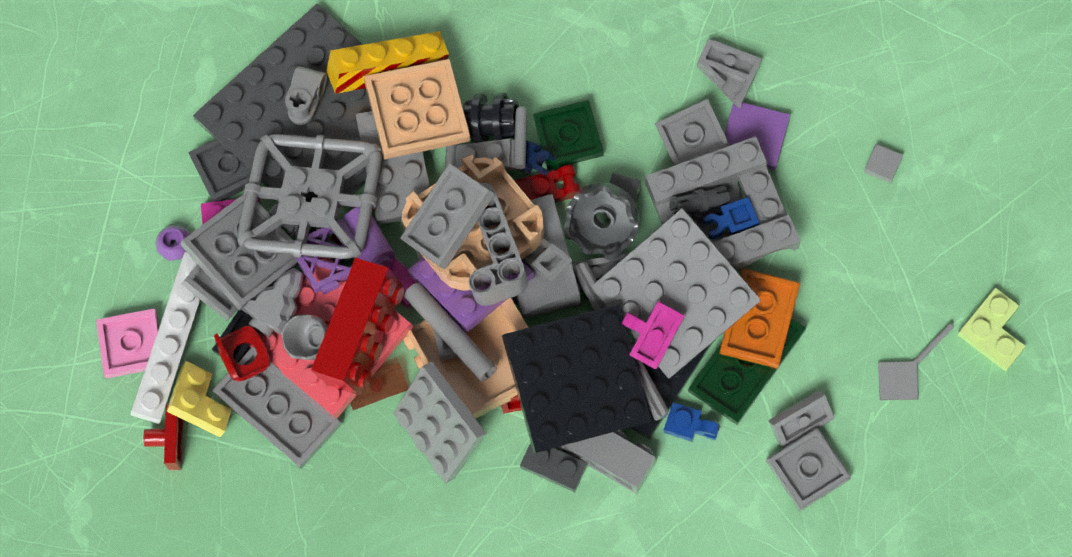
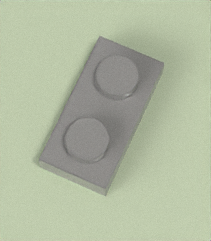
M819 390L768 421L778 444L785 448L810 431L825 425L835 418L826 396Z

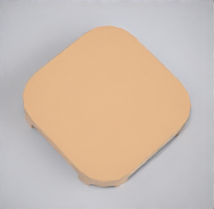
M473 155L463 158V166L458 168L478 183H488L495 189L522 260L540 246L544 237L543 215L538 204L534 205L505 171L503 163L496 157L493 160L485 157L474 158ZM435 184L418 195L413 191L405 198L406 204L401 218L404 230H406ZM478 221L445 270L422 255L444 283L451 288L461 291L470 290L468 280L474 271L493 264ZM492 224L488 229H494L500 224ZM501 249L497 254H505L509 249Z

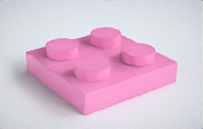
M155 308L97 319L105 378L144 372L159 330Z

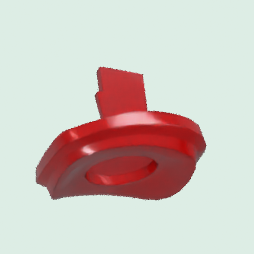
M245 326L225 335L222 339H220L217 333L214 335L220 357L234 381L241 382L269 368L270 358L266 345L255 328ZM243 343L253 345L257 352L255 360L248 365L238 364L233 356L236 347Z

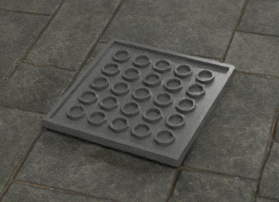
M316 4L193 115L194 120L214 139H217L250 172L256 148L261 142L260 138L265 134L268 136L285 134L317 137L319 134L326 135V138L360 141L356 114L372 111L366 88L335 94L327 74L326 88L318 102L314 116L310 122L303 125H297L289 119L285 97L297 66L327 73L330 50L363 44L322 7ZM276 146L291 166L312 168L315 149ZM326 150L322 169L340 170L363 153ZM268 151L261 182L266 187L282 188L285 171ZM365 167L345 180L342 194L354 195L365 185L367 177ZM309 192L304 197L307 202H311L312 198H317L318 195L314 192Z

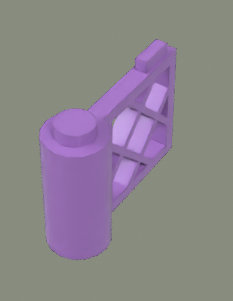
M360 207L350 210L343 219L337 221L338 225L352 241H354ZM371 214L366 243L361 251L362 255L357 258L389 268L393 263L395 253ZM321 228L308 234L306 244L345 247L343 244L339 246L326 242L328 236L333 234L330 228ZM303 256V258H296L314 292L321 291L323 295L339 288L338 283L346 280L351 270V267L339 265L341 259L337 258L335 263L319 260L320 257ZM316 266L330 269V276L317 282L313 275Z

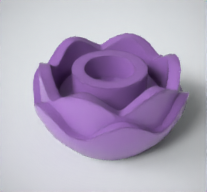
M178 225L165 227L156 238L157 252L168 261L182 259L186 251L180 244L190 233ZM176 240V243L171 244V241Z

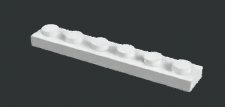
M184 252L131 411V416L160 424L200 302L196 295L181 284L197 265L187 252Z

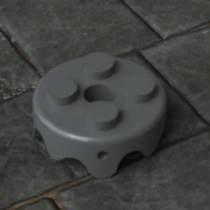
M594 183L583 187L574 195L566 208L565 237L568 240L575 241L583 253H601L605 255L607 260L616 258L629 247L640 227V214L634 199L625 190L613 184ZM599 212L607 213L611 218V222L607 224L601 223L597 219L596 214Z

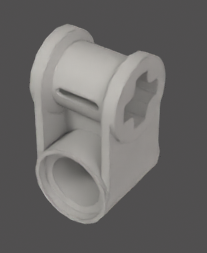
M297 66L285 97L288 116L293 123L303 125L312 120L318 102L326 88L327 73Z

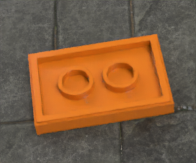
M742 268V278L760 297L761 301L725 331L720 354L778 369L800 282Z

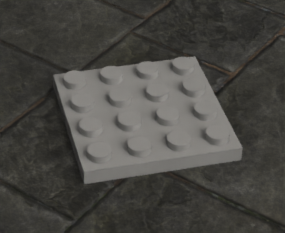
M683 208L591 286L607 307L620 305L623 319L630 312L647 322L658 301L685 315L658 366L669 379L761 301L760 297ZM625 326L637 341L640 333Z

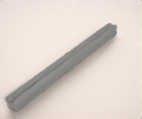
M583 262L573 268L574 275L594 311L606 308L607 305L591 288L597 280L589 265ZM635 359L648 409L655 420H660L668 415L669 410L643 363Z

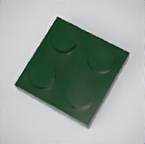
M589 100L533 114L542 150L548 151L555 157L554 161L545 160L547 170L604 156Z

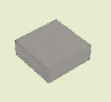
M876 144L864 173L891 183L903 155Z

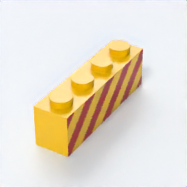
M438 31L330 50L326 71L334 93L337 94L365 89L364 76L447 60L449 53L441 32Z

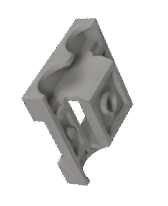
M756 136L645 176V185L662 225L673 216V211L670 210L669 206L671 198L689 195L697 189L706 191L718 188L719 186H725L727 190L721 193L729 192L730 199L728 204L744 199L738 186L739 181L745 198L749 197L760 224L734 235H730L727 229L723 231L719 238L710 239L738 271L749 267L753 262L768 254L785 249H793V251L799 249L801 240L790 215L786 214L766 167L767 161ZM724 205L708 208L703 213L691 212L687 214L709 238V232L716 230L717 227L713 223L704 225L703 218L709 214L721 216V206Z

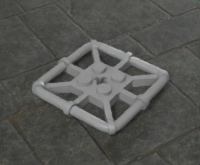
M265 134L260 138L261 142L255 151L249 183L244 188L246 197L238 228V243L240 246L254 251L293 254L295 258H303L305 255L348 259L352 257L357 258L362 255L361 251L366 243L372 208L376 207L377 202L375 192L381 166V148L375 143L326 138V135L319 134L317 137L273 134L270 136ZM276 146L315 149L312 168L291 166ZM326 150L363 153L340 170L322 169ZM268 151L285 171L282 188L260 186ZM369 164L363 194H342L345 180ZM309 192H314L318 195L317 198H312L311 202H307L304 196ZM257 198L279 200L276 214L250 231ZM340 206L360 207L354 241L347 236L337 223ZM282 224L299 225L295 242L262 240L263 237ZM310 226L330 228L345 247L306 244Z

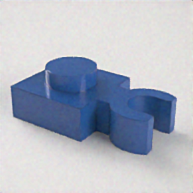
M749 197L721 206V216L709 214L703 218L704 225L714 223L718 227L716 230L709 232L710 239L719 238L723 231L727 229L730 235H734L760 224Z

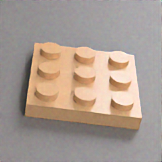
M450 59L364 76L384 159L470 142V134Z

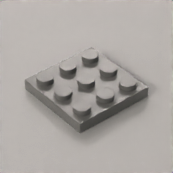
M245 194L184 238L180 244L238 310H241L249 300L256 297L264 288L273 285L281 275L298 265L293 254L254 251L240 246L238 243V228L246 197ZM258 201L256 202L250 231L271 218ZM280 226L262 238V240L293 241Z
M433 362L421 368L394 411L398 423L406 429L414 440L416 447L424 453L432 464L434 471L441 476L445 483L456 478L486 434Z

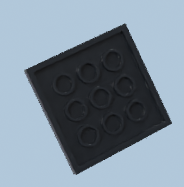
M619 304L502 335L534 454L652 422L635 359L629 355L632 348L626 327L622 324L624 319Z

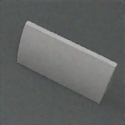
M553 194L531 200L534 205L538 204L543 215V238L550 244L556 245L569 256ZM571 263L551 282L532 270L534 278L528 282L527 289L517 295L523 319L581 305L580 293Z

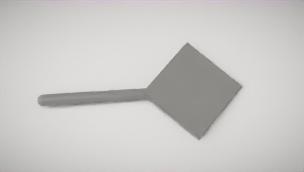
M952 323L948 324L913 362H878L880 400L919 399L917 365L954 328Z

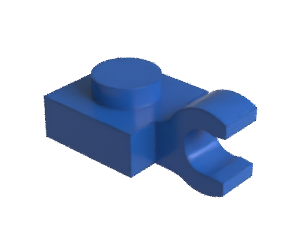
M673 402L663 431L665 434L693 442L695 434L716 440L719 424L708 420H700L702 411Z

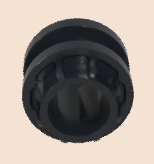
M497 93L493 102H488L485 94H475L473 100H467L463 105V112L470 139H474L475 143L489 141V136H494L495 140L514 138L516 108L519 107L518 102L509 99L506 93Z

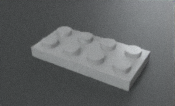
M372 111L357 113L356 122L360 141L375 143L381 148ZM381 152V166L375 192L377 202L376 207L373 208L378 225L402 221V211L406 204L405 198L413 191L418 195L429 188L423 152L384 159ZM369 164L365 166L366 173L368 172Z
M252 347L238 364L248 365L252 363L256 358V349ZM271 362L267 370L241 382L234 381L228 373L212 390L216 396L300 469L305 466L342 425L337 418L282 374V371Z

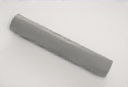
M419 282L406 290L404 297L476 377L481 382L489 379L495 373L497 367Z

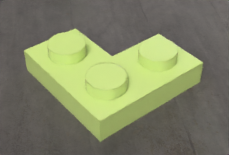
M997 288L991 292L958 333L959 337L1004 371L1009 369L1026 347L1002 329L1017 311L1019 305Z

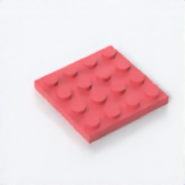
M323 257L321 259L323 261L335 263L330 258ZM316 266L313 275L317 282L328 278L331 270ZM305 278L302 282L301 291L295 299L298 309L294 316L314 315L320 317L329 325L346 280L338 283L339 288L323 295L321 291L315 293L309 281ZM395 310L392 314V327L388 333L385 332L381 342V355L377 361L374 360L370 370L371 377L405 338L408 331L414 327ZM273 331L270 337L259 333L266 345L270 362L335 418H338L356 397V394L327 385L311 371L314 360L295 359L289 356L283 347L282 334Z

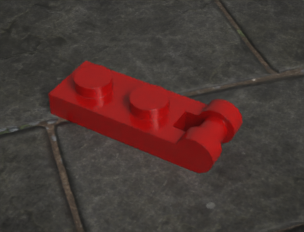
M573 165L562 166L558 170L550 171L548 175L538 174L514 180L530 200L553 194L554 201L559 202L573 198L580 190L579 184L574 179L576 172ZM563 181L565 187L556 189L555 183Z

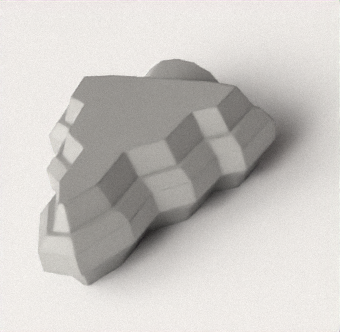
M292 268L281 275L273 286L264 288L256 297L249 300L242 308L245 313L252 317L249 325L267 337H270L273 331L282 334L285 324L294 317L298 309L295 299L302 288L303 273Z

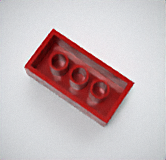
M355 257L311 368V371L327 385L361 396L363 388L366 389L371 380L370 370L374 360L377 361L382 352L381 342L385 332L388 333L391 329L393 311L395 306L400 304L404 295V285L388 267Z

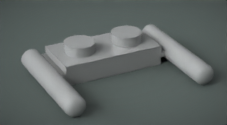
M523 106L516 108L515 140L502 139L446 146L445 169L449 163L456 168H460L463 166L462 159L473 155L474 158L485 157L492 160L496 157L503 163L505 171L514 170V168L524 169L526 166L527 109Z

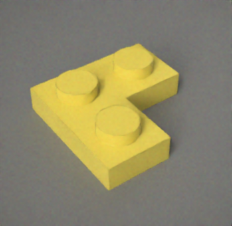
M185 361L181 366L167 412L221 437L226 430L232 409L206 396L212 373Z

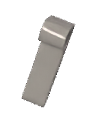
M480 183L495 193L489 202L490 208L485 209L477 220L493 264L474 271L470 275L468 282L475 301L480 305L488 306L523 293L528 287V277L495 189L488 183ZM492 224H500L494 229H488ZM501 249H509L505 254H497ZM511 274H519L515 279H507ZM484 284L490 285L486 290H478Z

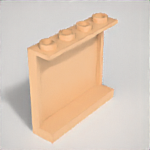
M511 298L502 303L468 333L465 331L497 367L495 373L483 382L476 377L459 357L440 361L433 328L426 320L414 325L403 339L407 349L410 351L414 348L418 356L414 357V361L418 369L421 370L424 365L433 362L475 419L511 401V398L518 395L502 335L528 328Z

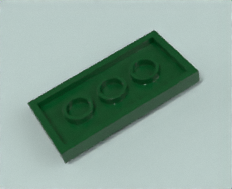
M792 318L779 367L806 331V327ZM721 343L690 385L688 392L738 425L778 369L720 354Z

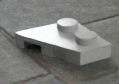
M708 39L699 57L697 67L737 107L741 108L760 68L762 58Z

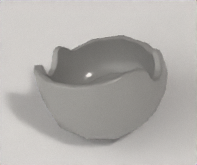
M296 315L284 326L282 332L283 347L292 358L315 360L328 325L320 317L314 315Z

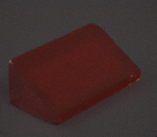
M394 358L386 361L371 377L368 387L366 389L363 388L361 396L356 395L350 404L353 410L409 389L398 359Z

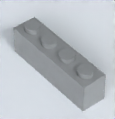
M621 431L557 447L567 454L588 463L589 467L635 494L639 492L656 462V457L652 455L653 451L649 447L641 443L634 445L626 440L627 436Z

